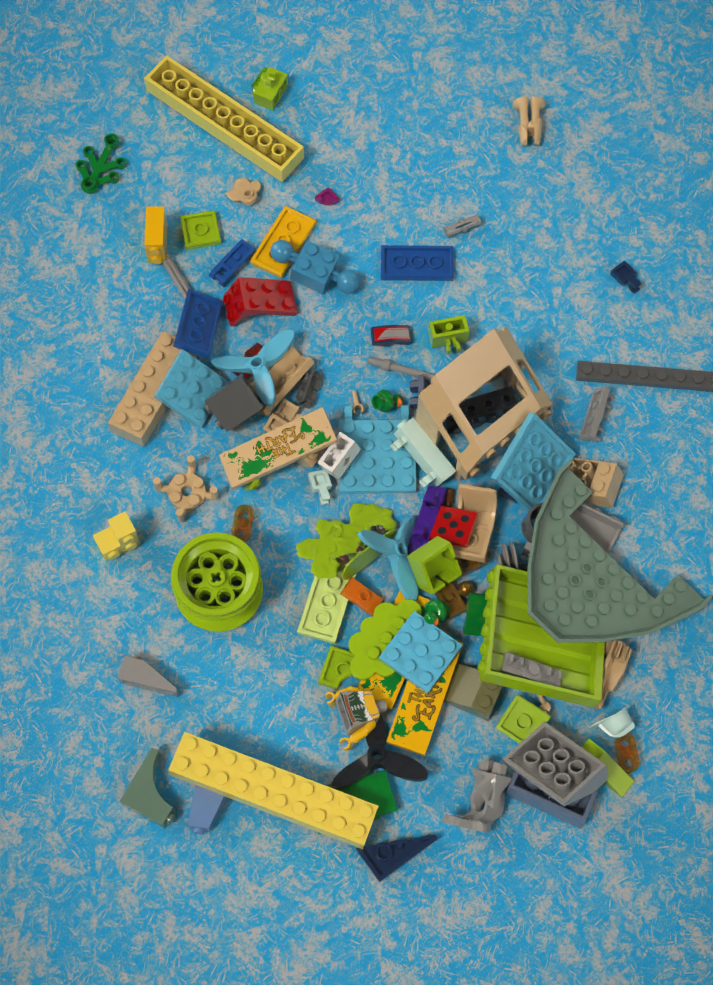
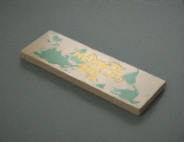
M321 407L220 454L219 457L230 485L234 490L335 444L338 440L325 409Z

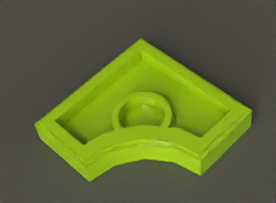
M330 645L318 684L337 690L344 680L353 677L350 672V662L354 656L350 651Z

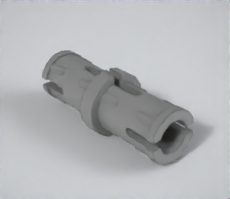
M478 214L464 220L459 219L458 222L445 226L444 232L447 238L460 232L465 233L468 229L481 225V220ZM466 223H469L468 225H465V226H463V227H460V228L456 229V227H459V226H462V225H464V224H466Z

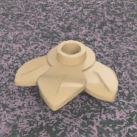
M238 178L234 182L235 189L226 192V195L233 202L241 201L244 205L251 206L257 201V193L261 190V184L258 180L250 183L245 178Z

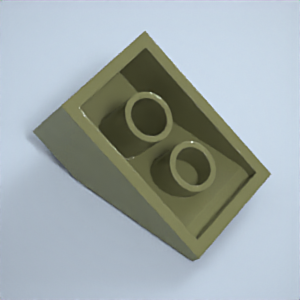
M456 664L444 703L488 721L502 686L479 681L480 673H478V669Z

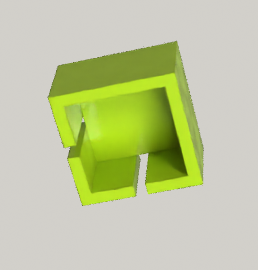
M439 536L407 556L418 587L431 595L446 586L443 581L450 583L462 575L458 561L454 559L456 555L451 542Z

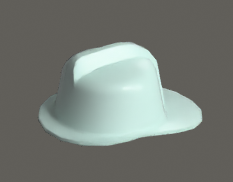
M630 705L618 713L593 724L588 728V731L601 728L607 735L613 738H620L626 735L635 727L627 711Z

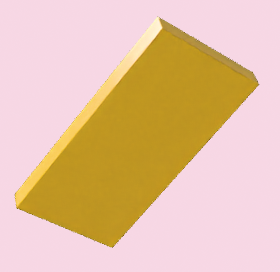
M285 206L251 258L250 264L282 279L292 262H276L270 254L271 246L278 240H286L292 245L293 250L299 253L317 224V220Z

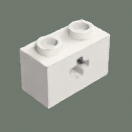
M341 432L336 437L338 442L330 445L318 461V464L325 472L338 480L361 450L354 440Z

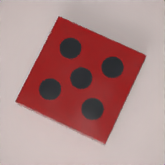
M440 506L429 537L430 541L439 536L451 542L452 545L467 548L478 519V512Z

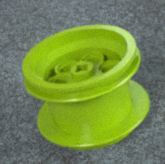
M220 532L203 534L185 544L174 560L171 571V586L176 603L183 616L196 627L212 632L229 631L246 623L257 611L263 595L261 568L254 552L241 539ZM214 563L213 567L205 568V566ZM226 564L234 565L232 569L224 568ZM218 577H220V582H213V578L217 579ZM195 578L203 579L199 584L192 583ZM236 580L242 582V584L237 587L232 585V583ZM203 595L211 596L208 601L201 600ZM224 596H229L231 598L230 601L226 603L220 600Z

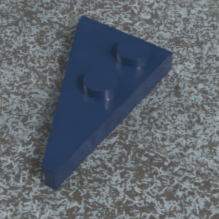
M436 835L421 836L420 838L379 843L363 847V849L356 848V851L380 883L437 841L438 838Z

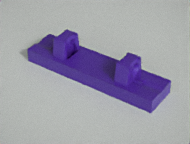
M427 487L407 549L408 555L430 541L429 537L440 506L444 505L448 491L446 488Z

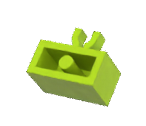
M268 67L267 71L262 73L258 86L256 85L253 89L254 103L273 111L288 86V74Z
M465 315L429 322L428 335L432 348L446 345V354H450V346L453 344L456 347V351L460 352L461 347L459 343L468 341L469 328Z

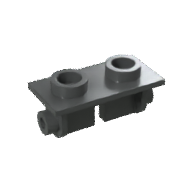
M315 368L303 375L301 380L303 382L302 387L296 394V406L303 403L305 408L310 409L314 405L317 393L311 390L318 391L322 381L320 373L315 372L314 374Z

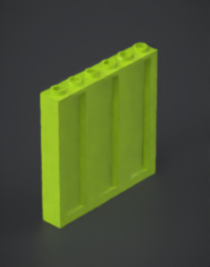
M496 564L487 575L489 587L485 593L487 606L483 612L485 624L481 631V635L484 637L479 653L482 654L478 665L479 681L594 708L602 699L605 642L557 643L528 614L527 572ZM508 652L562 671L560 686L557 687L501 673L504 653Z

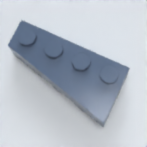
M515 771L505 795L581 829L586 822L598 789L586 797L563 806Z

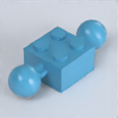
M278 240L271 246L270 254L276 262L286 263L291 261L294 263L290 275V280L321 294L324 293L330 280L335 281L339 290L344 293H352L359 287L360 279L357 273L352 270H344L342 272L336 270L340 255L310 241H306L300 254L295 252L292 245L286 240Z

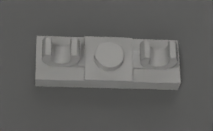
M606 386L593 391L579 439L583 442L588 440L592 442L601 441L596 434L603 433V429L599 427V424L604 418V411L611 408L607 401L613 400V397L609 395L610 389Z
M508 652L504 653L501 673L557 687L560 686L562 671Z

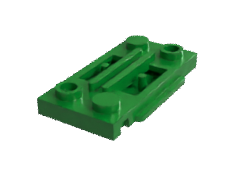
M386 771L369 776L366 775L355 784L338 790L377 805L378 809L374 820L380 819V816L397 812Z

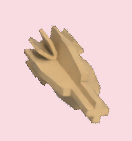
M622 641L605 642L602 699L594 707L596 710H602L608 692L612 693L625 673L632 649H629V646H625V643Z

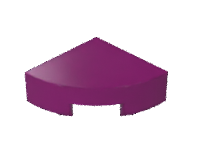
M328 187L315 196V201L322 205L330 206L339 203L340 198Z

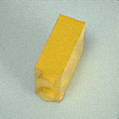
M146 206L144 246L148 263L161 264L164 260H167L168 223L164 206Z

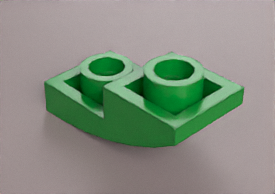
M469 593L465 609L467 614L463 626V634L482 636L481 631L485 624L483 612L487 606L485 594Z

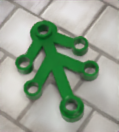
M110 133L105 136L104 142L106 147L98 162L94 156L93 147H84V156L88 158L93 169L89 176L86 162L84 160L76 162V169L83 178L81 189L85 193H94L102 184L108 182L115 184L119 181V175L115 171L98 178L101 173L115 168L120 170L126 168V160L123 157H118L115 161L106 163L112 150L119 146L117 135Z

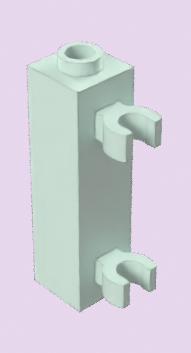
M414 418L408 422L405 419L397 425L398 430L394 433L397 440L390 447L395 452L404 446L427 474L419 481L423 488L431 481L437 487L456 472L455 468Z

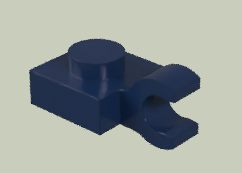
M623 261L611 270L610 275L622 286L627 283L629 289L634 294L640 290L639 286L641 283L635 278L637 272L626 261Z

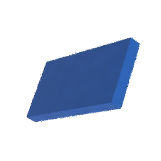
M381 245V280L453 281L454 279L453 246Z
M188 289L173 347L209 359L223 301Z

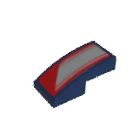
M385 325L371 327L370 329L372 346L389 347L391 344L409 345L412 342L410 326Z

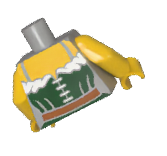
M354 686L341 689L336 694L327 692L325 695L327 699L333 698L331 701L326 702L329 707L337 705L346 735H350V738L343 737L340 739V744L348 741V746L343 748L344 751H350L353 747V742L357 743L365 738L376 727V723L380 718L379 713L387 711V705L384 700L375 701L372 692L364 691Z

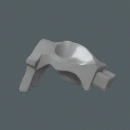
M481 759L479 770L471 769L475 781L474 789L469 797V800H471V811L463 816L445 814L442 822L490 833L493 821L502 816L505 798L503 790L512 780L511 777H506L508 765ZM485 802L484 809L481 810V806Z

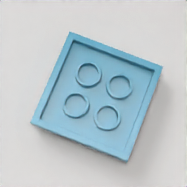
M182 349L179 351L153 397L196 427L201 428L209 415L204 407L206 405L205 399L226 385L227 380Z
M413 611L379 656V660L428 694L463 645L434 624L426 623L424 617Z

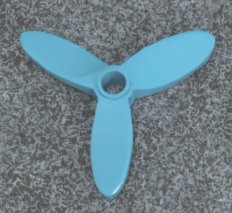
M288 329L278 333L262 347L256 356H222L211 360V363L220 370L253 374L256 391L264 405L272 407L276 399L273 379L268 370L290 349L295 340L294 331Z
M416 515L408 517L401 525L394 539L387 538L370 530L358 532V537L363 543L387 555L391 562L393 575L404 598L415 601L418 597V585L407 558V548L418 517Z

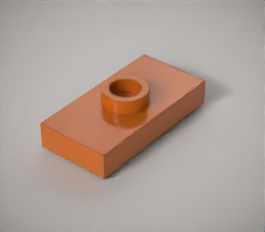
M353 577L349 578L340 593L370 616H374L375 608L383 600Z

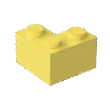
M126 511L108 519L110 527L93 535L105 561L116 559L120 553L126 550L131 551L140 544L136 530Z

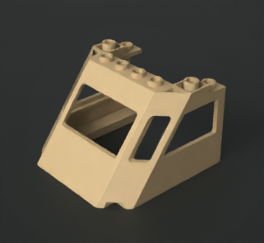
M505 326L499 331L497 328L490 331L433 376L431 384L421 391L418 396L416 422L437 447L440 433L442 434L457 459L456 472L452 475L460 482L463 479L474 478L479 474L481 462L486 458L490 459L493 457L499 447L502 446L503 448L511 441V438L517 434L529 412L535 413L544 421L551 415L553 404L509 329ZM523 365L539 391H533L522 372ZM501 376L508 383V386H511L523 400L477 435L459 407V404L487 382L490 384L497 377ZM449 415H452L469 443L462 453L459 452L443 426V422Z

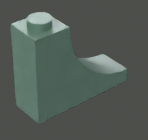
M151 748L122 796L120 803L156 825L165 828L166 825L172 823L175 814H173L175 810L158 793L155 771L161 755L159 751Z

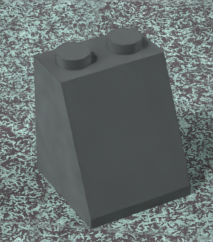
M242 373L204 401L206 403L204 407L210 415H215L217 418L216 424L221 430L225 429L226 432L264 407V403Z

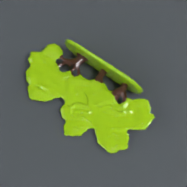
M353 503L349 511V524H344L341 520L329 522L318 519L316 530L320 534V538H307L296 545L297 555L304 559H313L311 572L318 579L324 577L335 578L338 567L346 565L342 578L347 580L382 554L369 546L363 549L358 532L362 530L371 531V527L376 526L378 531L376 533L382 534L383 530H387L388 532L383 536L394 539L397 531L394 530L397 527V522L392 518L393 511L388 508L381 509L377 504ZM360 552L354 558L349 560V554ZM339 557L343 561L339 562L336 560V558Z

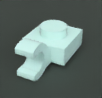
M324 470L308 473L307 477L312 492L319 493L321 505L329 504L330 495L328 490L331 489L332 484L328 473Z

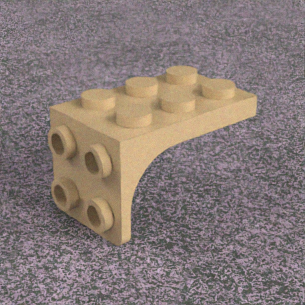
M461 484L458 487V509L478 512V519L468 547L452 545L456 555L455 558L485 563L498 516L497 491L488 487L482 488Z

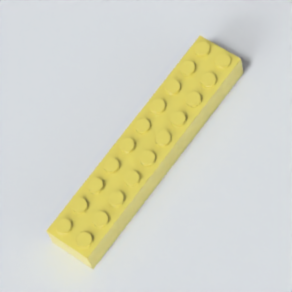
M166 55L144 78L146 91L279 181L283 182L304 159V146Z
M186 732L182 736L168 770L170 776L360 849H363L378 809V806Z

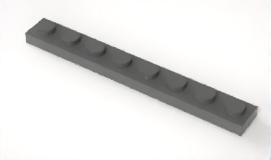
M577 361L576 381L713 392V372Z

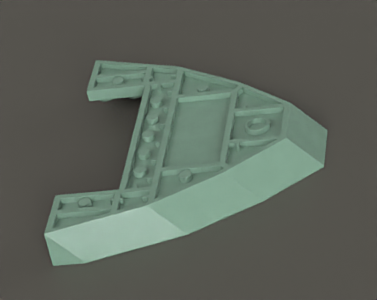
M571 459L558 470L535 520L527 567L528 614L557 643L608 642L652 634L701 610L712 599L713 596L711 594L703 599L679 575L675 576L654 599L570 517L593 492L568 469L573 463Z

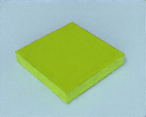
M215 210L180 216L186 250L222 244Z
M517 694L495 728L520 744L542 723H547L551 715Z

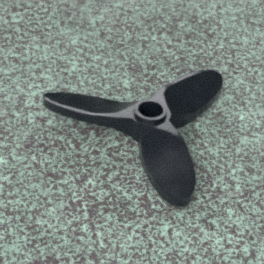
M379 713L380 718L376 723V727L366 736L369 748L367 753L341 770L333 779L331 786L336 790L347 788L360 781L376 768H382L393 776L414 782L428 779V772L416 760L401 753L386 751L385 726L381 713ZM377 754L382 755L379 759L373 758Z

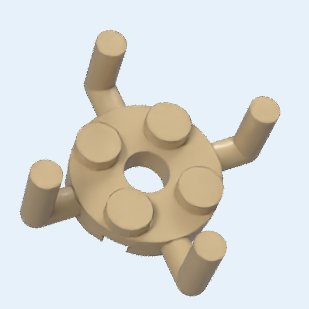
M193 455L187 457L189 465L187 473L176 474L169 485H163L158 477L153 479L156 491L168 493L170 502L177 509V520L181 523L185 521L186 512L202 505L205 499L217 500L219 498L216 486H212L210 492L206 491L202 478L195 475L196 462ZM185 488H189L192 490V493L189 496H184L182 491Z

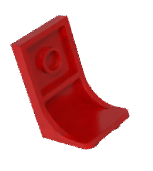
M238 277L223 296V303L227 311L226 317L229 320L230 326H235L241 319L256 314L295 316L298 313L291 281Z

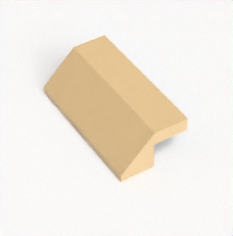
M292 345L277 363L269 367L268 371L274 382L276 399L272 407L264 405L257 414L268 416L315 363L311 357L301 356ZM252 377L248 382L257 393L254 377Z

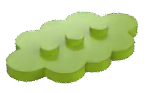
M406 599L397 606L386 602L381 603L375 608L373 617L365 618L362 621L360 632L351 636L348 645L350 653L354 656L350 662V672L355 679L360 681L369 680L374 674L387 678L396 673L380 661L379 656L413 611L421 615V607L416 601Z

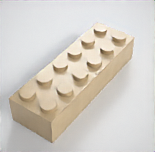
M164 331L161 332L108 422L112 433L142 447L147 443L167 408L166 405L153 396L181 350L173 347L175 336ZM187 352V353H189L190 355H192L194 358L197 357V355H195V354H193V353H190V352Z

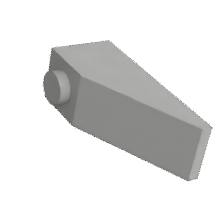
M137 655L124 656L118 675V680L121 684L178 697L179 692L177 688L147 662L142 660V657Z

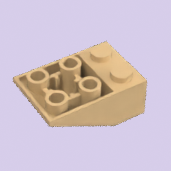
M573 458V463L568 469L593 492L584 502L613 508L624 475L617 463Z

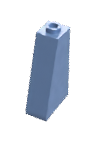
M195 785L188 823L189 829H193L192 832L196 834H205V831L210 832L227 797Z

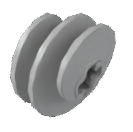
M503 543L501 554L498 553L497 555L498 564L518 569V555L514 543H510L509 553L506 544Z

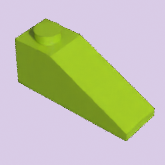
M588 739L582 748L606 764L608 780L604 784L622 798L634 783V780L602 748Z

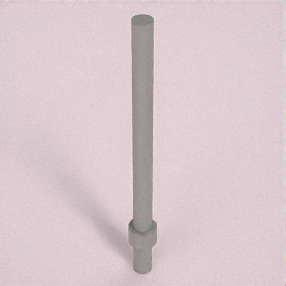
M369 356L367 364L381 367L382 370H392L417 378L418 375L424 374L425 380L431 381L434 376L431 373L391 363V360L388 359L381 360Z

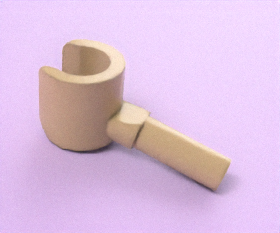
M353 391L354 405L352 413L355 415L354 409L360 408L361 414H363L364 408L359 404L357 391Z
M537 695L542 704L538 708L549 714L550 704L545 701L543 696Z

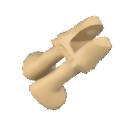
M537 96L531 97V121L529 122L528 97L517 98L512 104L513 108L520 112L518 133L521 145L527 146L528 137H533L534 146H537L541 141V130L543 127V120L539 118V114L545 107V100Z

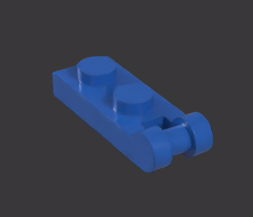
M241 239L211 270L209 277L213 280L216 279L221 286L225 287L229 280L255 254L256 249ZM222 270L226 272L224 275L220 274Z

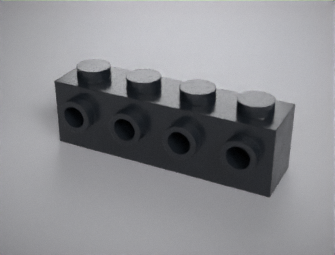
M508 386L466 399L459 404V407L472 428H476L482 423L497 421L517 405L518 402L512 387ZM449 415L443 422L445 430L448 434L460 433L461 430L452 415Z

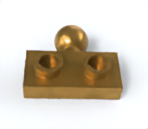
M443 581L446 586L434 593L438 600L448 604L450 608L448 618L450 620L466 612V605L460 596L468 597L470 592L473 593L474 587L468 581L461 582L458 589H455L452 582L447 583Z

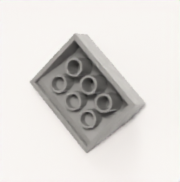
M546 722L542 723L502 759L504 763L563 806L594 793L608 780L606 764Z

